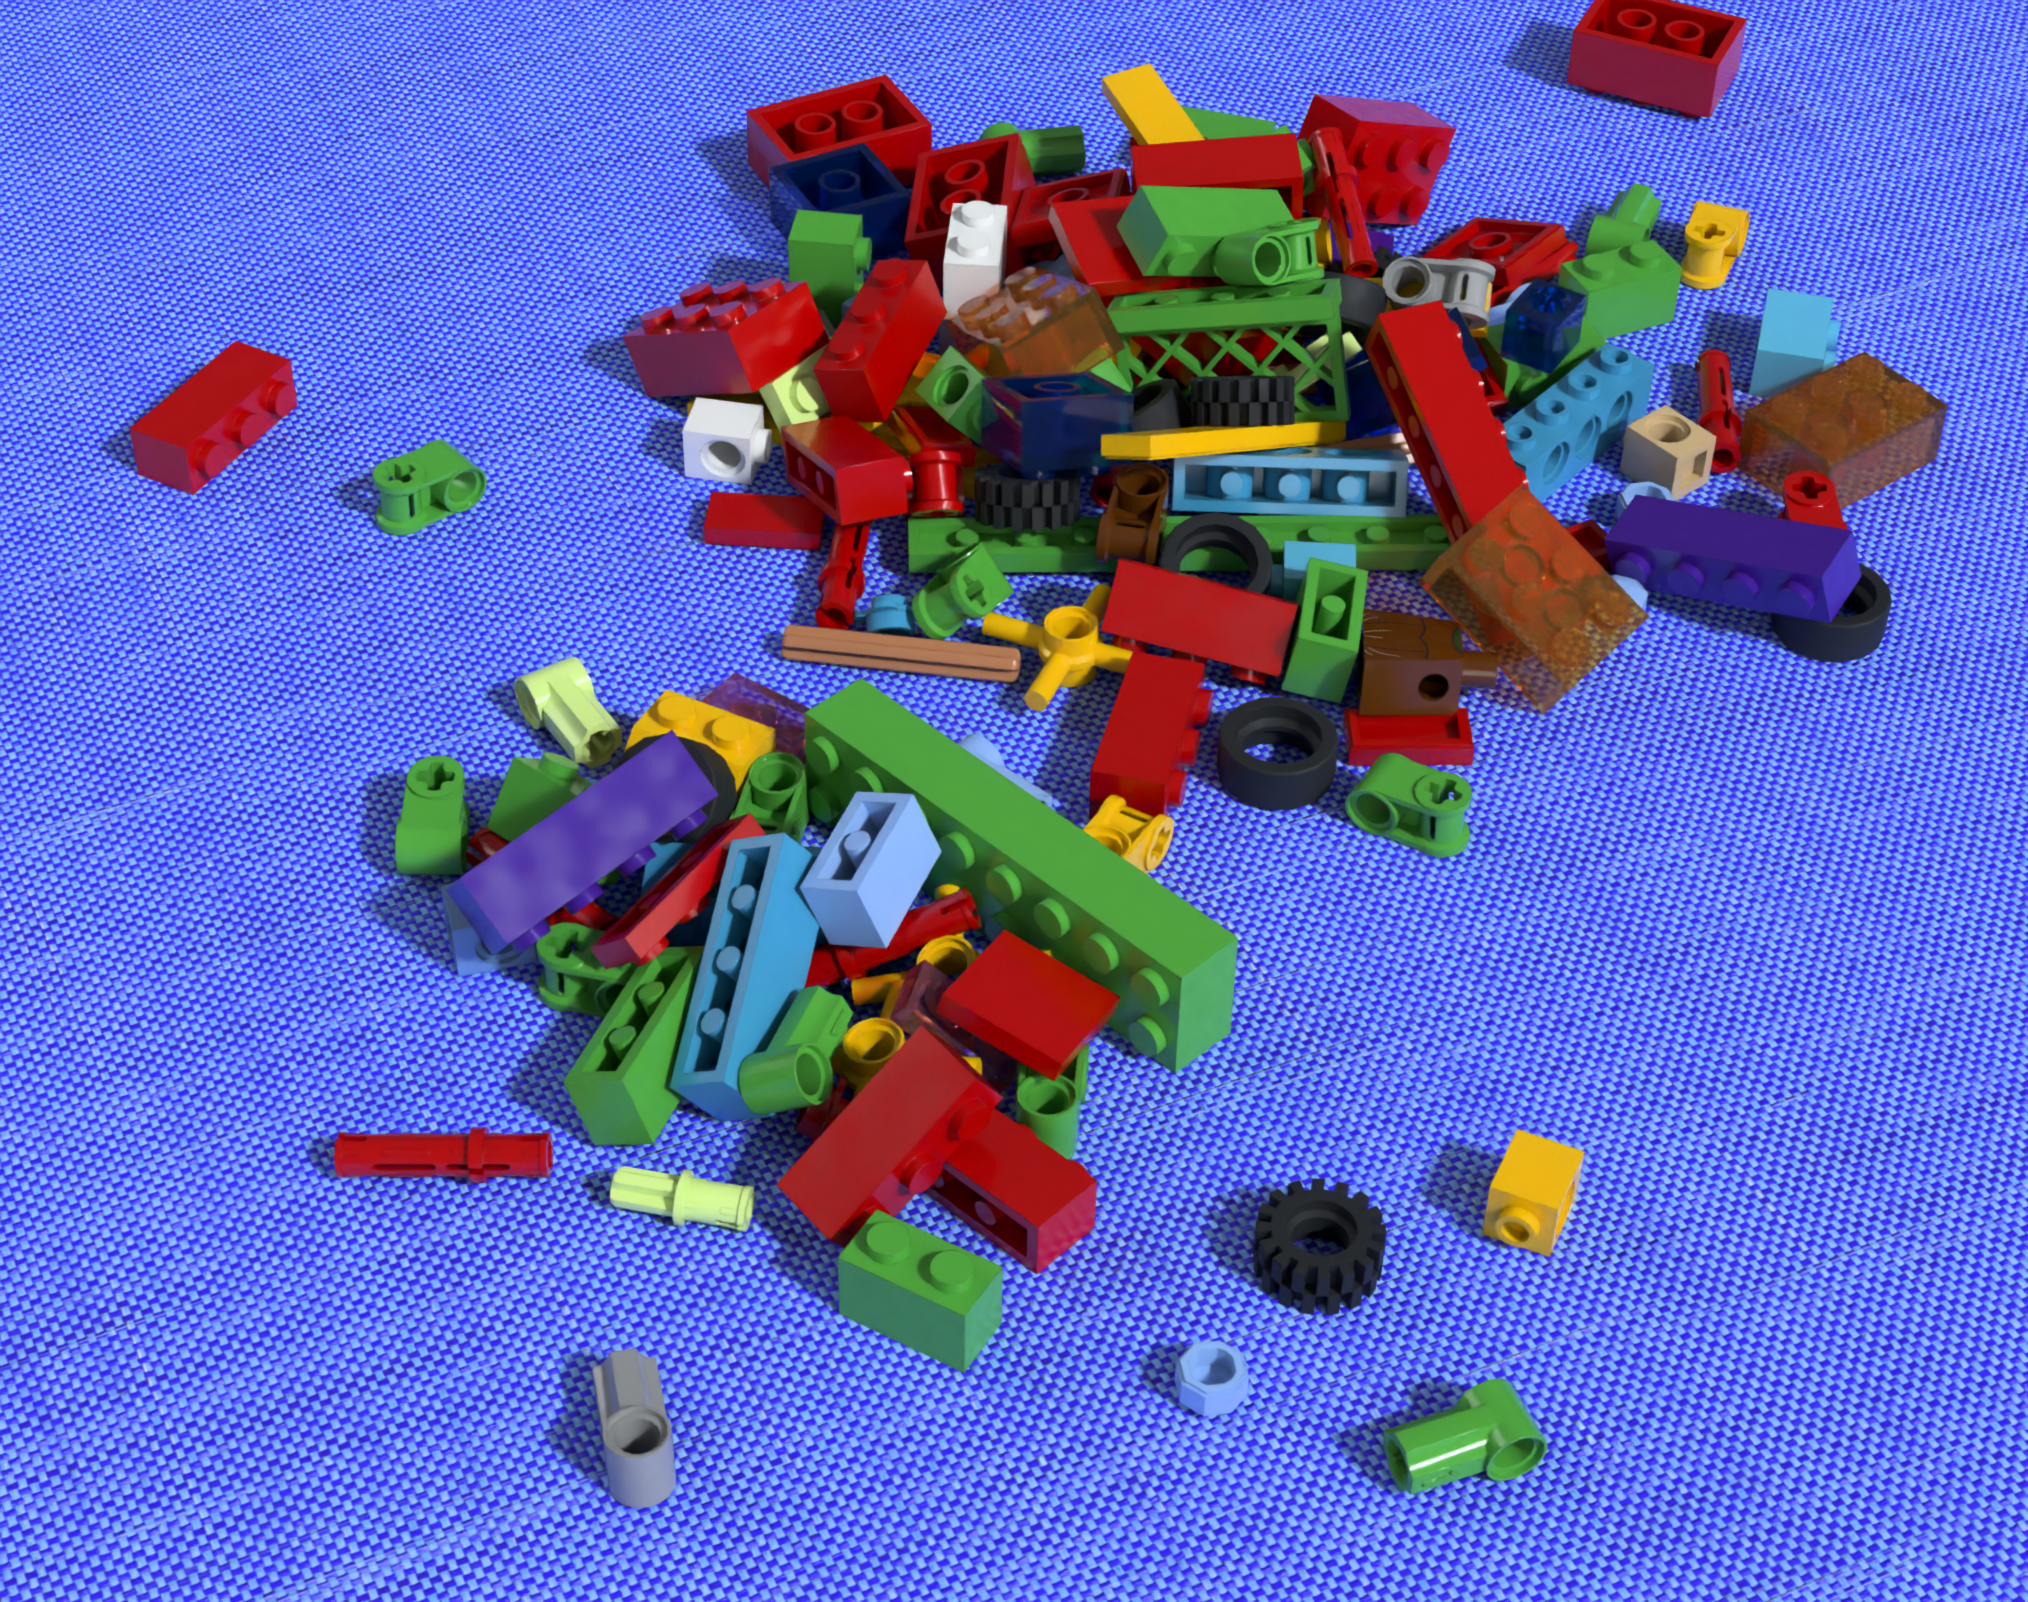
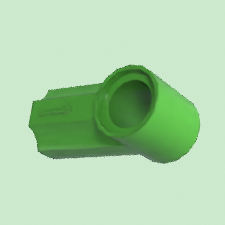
M999 122L986 128L979 137V140L1019 132L1033 176L1082 172V169L1085 168L1086 151L1084 134L1080 125L1020 131L1017 126L1011 123Z
M1633 183L1629 189L1618 192L1606 216L1596 215L1589 231L1585 257L1594 253H1603L1630 246L1639 241H1649L1650 233L1659 219L1662 201L1657 199L1652 193L1651 187Z
M821 986L800 989L767 1050L749 1054L742 1061L739 1069L740 1092L746 1106L753 1113L762 1116L819 1105L830 1097L833 1088L831 1060L848 1031V1023L854 1014L842 995L827 992Z
M1499 1378L1486 1380L1473 1386L1460 1397L1452 1409L1385 1429L1383 1448L1389 1463V1472L1400 1492L1406 1490L1410 1495L1484 1471L1491 1479L1496 1481L1512 1480L1535 1468L1545 1457L1548 1450L1545 1437L1513 1384L1508 1380Z

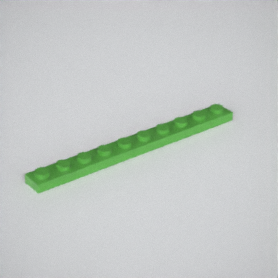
M1438 514L1406 515V518L1348 515L1238 516L1255 526L1267 541L1273 564L1282 565L1284 541L1356 544V568L1363 570L1412 571L1415 569H1455L1463 571ZM1167 516V528L1163 543L1175 526L1192 516ZM975 517L908 518L909 573L937 574V570L944 563L979 541L983 543L1002 573H1116L1119 560L1110 558L1106 564L1096 561V543L1101 517H1080L1078 522H1074V525L1069 527L1061 525L1060 529L1054 530L1044 527L1042 531H1032L1031 528H1023L1022 531H1011V527L1002 530L995 529L993 525H981L980 522H976ZM1211 546L1195 549L1185 555L1181 561L1179 572L1249 571V567L1240 556L1230 550Z

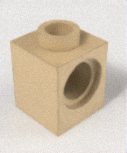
M1664 405L1627 425L1622 439L1623 452L1619 472L1636 483L1650 481L1669 489L1676 501L1708 483L1716 436L1669 406Z

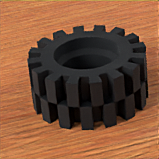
M1256 375L1191 378V425L1272 426L1295 423V377Z
M1023 460V463L1003 461V465L991 463L987 464V467L981 466L975 471V520L984 526L993 525L995 529L1002 530L1011 527V531H1022L1023 528H1031L1032 531H1042L1044 527L1054 530L1060 529L1061 525L1068 527L1074 525V522L1080 520V471L1063 463L1052 465L1051 461L1033 463V460Z
M1312 1178L1311 1190H1304L1301 1181L1298 1180L1288 1183L1287 1196L1277 1189L1269 1195V1205L1262 1203L1258 1211V1221H1256L1253 1269L1256 1278L1262 1277L1261 1287L1268 1295L1279 1289V1304L1290 1308L1295 1299L1302 1301L1301 1313L1314 1315L1315 1304H1324L1326 1315L1339 1314L1341 1300L1352 1310L1361 1305L1362 1294L1370 1298L1374 1293L1377 1280L1380 1281L1387 1233L1386 1224H1381L1383 1214L1378 1206L1368 1209L1369 1197L1359 1191L1353 1198L1348 1197L1349 1185L1337 1181L1334 1191L1325 1190V1179ZM1306 1238H1323L1339 1244L1345 1250L1332 1255H1316L1303 1251L1293 1243Z

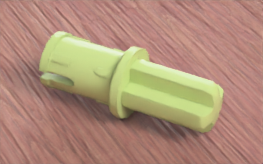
M623 1166L614 1173L612 1178L610 1202L617 1208L673 1217V1223L676 1226H684L685 1220L746 1232L753 1214L755 1192L754 1186H740L695 1178L693 1170L688 1169L683 1170L679 1176Z

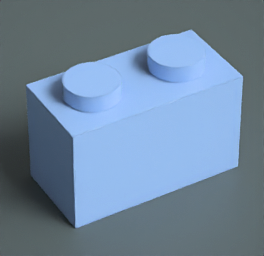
M857 791L799 887L829 944L887 948L942 852L914 794Z

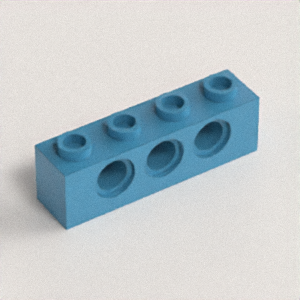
M1607 342L1503 424L1507 437L1506 445L1515 465L1521 467L1526 474L1529 484V495L1535 508L1623 437L1627 425L1638 418L1646 416L1655 364L1632 354L1625 348L1616 347Z
M1286 447L1173 458L1172 511L1406 518L1409 460L1403 450Z

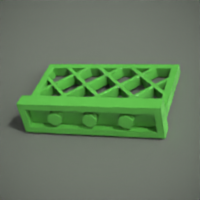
M1340 278L1287 282L1275 286L1231 285L1115 295L1105 311L1108 334H1113L1118 370L1132 390L1162 379L1156 373L1171 355L1197 374L1196 377H1217L1211 370L1227 351L1253 371L1249 376H1277L1267 366L1284 347L1308 367L1295 383V421L1336 422L1349 421L1351 417L1339 310L1342 301ZM1326 324L1329 345L1317 359L1292 339L1302 326ZM1291 326L1286 333L1278 328ZM1260 328L1277 342L1261 362L1235 342L1246 329ZM1235 330L1230 337L1223 332ZM1204 332L1221 345L1220 349L1206 365L1180 346L1189 333ZM1166 334H1179V335L1176 337L1175 340H1173V339H1171V338H1170L1168 335H1166ZM1149 336L1166 351L1149 369L1131 354L1129 337ZM1329 356L1332 371L1323 364ZM1134 372L1142 378L1137 385ZM1316 373L1334 388L1336 405L1315 406L1298 392ZM1190 383L1182 393L1191 408V401L1187 399L1191 394Z

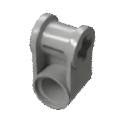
M1408 256L1393 261L1386 268L1382 281L1383 288L1386 290L1385 293L1393 310L1441 300L1450 321H1455L1459 328L1479 329L1484 328L1488 323L1489 314L1484 310L1488 283L1494 281L1496 269L1486 262L1475 259L1458 258L1444 260ZM1411 282L1424 284L1421 292L1414 297L1404 298L1399 296L1400 290Z

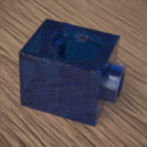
M1535 278L1506 310L1500 356L1551 374L1580 341L1586 295Z

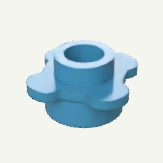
M897 594L876 596L871 599L870 608L854 613L855 622L866 623V632L910 637L915 634V617L912 605H907V598L905 596Z

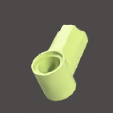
M572 656L515 679L514 689L523 716L533 729L546 727L574 762L586 764L590 769L597 768L610 762L615 750L623 745L621 727L596 699L591 679L578 658Z

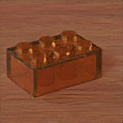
M1034 267L1024 268L1009 276L1004 282L1006 288L988 298L987 295H981L965 302L957 310L959 316L945 324L959 352L990 374L1018 402L1027 406H1031L1125 349L1096 288L1041 268L1035 270Z
M1862 352L1746 410L1739 444L1741 460H1736L1740 469L1780 496H1782L1783 482L1788 475L1804 470L1823 474L1832 480L1835 485L1841 510L1936 460L1948 405L1928 393L1920 385L1912 383L1887 367L1879 359L1870 356L1866 352Z
M1523 484L1518 486L1441 554L1418 581L1456 623L1460 624L1464 632L1483 652L1498 654V667L1543 715L1649 618L1648 614Z

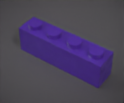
M1635 495L1604 538L1612 575L1617 574L1635 579L1646 590L1826 623L1832 622L1861 578L1852 530L1642 495Z
M671 730L461 876L446 889V892L493 956L509 944L520 954L552 931L544 919L558 909L565 906L570 915L573 916L605 893L597 882L617 868L625 879L657 856L650 844L669 831L677 842L705 822L708 817L701 808L719 794L676 734Z

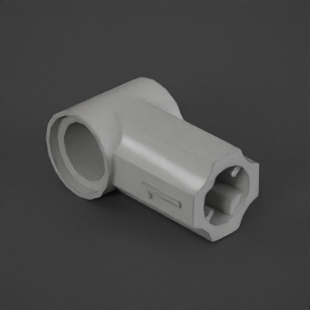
M636 1348L610 1352L602 1364L592 1368L604 1446L608 1488L612 1497L619 1503L632 1508H648L660 1504L668 1498L676 1486L672 1427L666 1415L656 1358L646 1357L640 1354Z

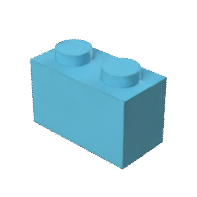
M1768 288L1749 395L1815 405L1819 384L1830 385L1834 370L1835 351L1841 321L1830 320L1834 298Z

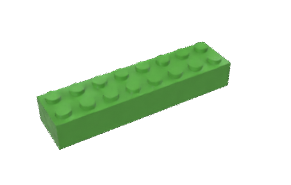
M863 678L858 679L804 713V751L806 755L808 804L811 812L817 819L836 827L857 791L914 794L942 851L920 890L935 900L934 891L941 885L951 884L959 888L966 887L978 909L972 913L973 915L978 914L981 919V928L976 930L987 937L991 943L1005 929L1041 951L1051 950L1053 958L1120 996L1114 1014L1105 1024L1129 1040L1141 1054L1154 1058L1174 1074L1231 1033L1238 947L1237 936Z

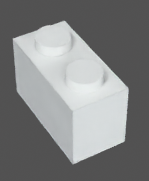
M985 201L953 203L943 262V303L947 311L943 320L999 322L1007 262V205H991Z

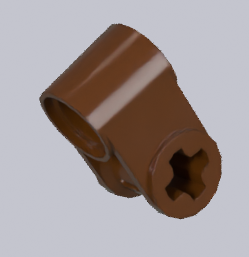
M1133 463L1120 469L1116 475L1107 509L1103 511L1099 524L1096 543V561L1098 563L1106 564L1110 558L1118 560L1126 558L1158 567L1163 538L1167 528L1169 477L1165 470L1150 463Z

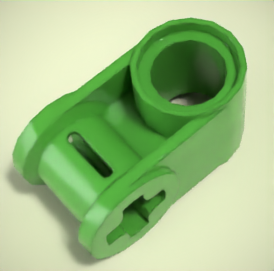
M1309 218L1269 224L1265 228L1230 234L1224 237L1215 253V266L1218 275L1229 285L1275 286L1287 282L1323 278L1325 276L1324 268L1318 266L1314 234V231L1320 228L1319 219Z
M440 439L431 441L423 447L400 457L384 460L373 470V484L380 491L381 502L376 510V524L380 530L387 534L397 536L410 535L455 513L467 511L482 498L487 485L486 474L449 442Z
M979 541L959 552L937 570L938 573L914 595L912 610L919 627L926 635L932 639L944 640L953 635L968 619L972 621L988 615L996 606L1011 596L1014 589L983 543Z
M772 752L762 755L755 760L749 768V774L738 805L732 811L729 820L751 813L766 833L765 835L785 832L801 845L807 823L810 820L806 768L802 760L786 752Z
M1391 752L1381 754L1346 798V812L1351 821L1361 830L1416 848L1428 856L1445 858L1458 855L1467 848L1470 841L1469 826L1464 821L1465 811L1469 809L1472 802L1470 784L1456 774L1430 768L1411 761L1401 754ZM1449 792L1453 793L1454 800L1449 799ZM1431 830H1435V838L1431 837Z
M447 756L425 757L412 765L406 776L402 814L398 818L395 835L397 872L399 875H464L468 864L465 851L468 850V832L471 820L469 805L463 799L465 790L464 769L458 761Z
M568 922L550 926L552 931L539 939L536 945L537 956L544 965V972L539 977L538 994L541 1001L549 1008L560 1012H576L605 1018L637 969V966L634 962H630L609 969L604 968L590 950V947L606 931ZM571 942L576 943V951L571 952ZM564 982V993H561L559 991V983Z
M1090 1043L1083 1048L1055 1082L1019 1061L1017 1064L1015 1123H1022L1028 1126L1037 1135L1039 1140L1068 1160L1074 1156L1077 1148L1081 1107L1085 1105Z

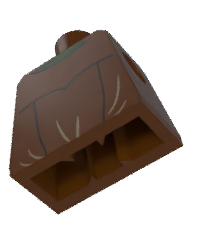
M1364 609L1359 651L1356 660L1359 715H1452L1458 711L1461 687L1495 689L1498 654L1494 652L1463 650L1461 626L1454 621Z

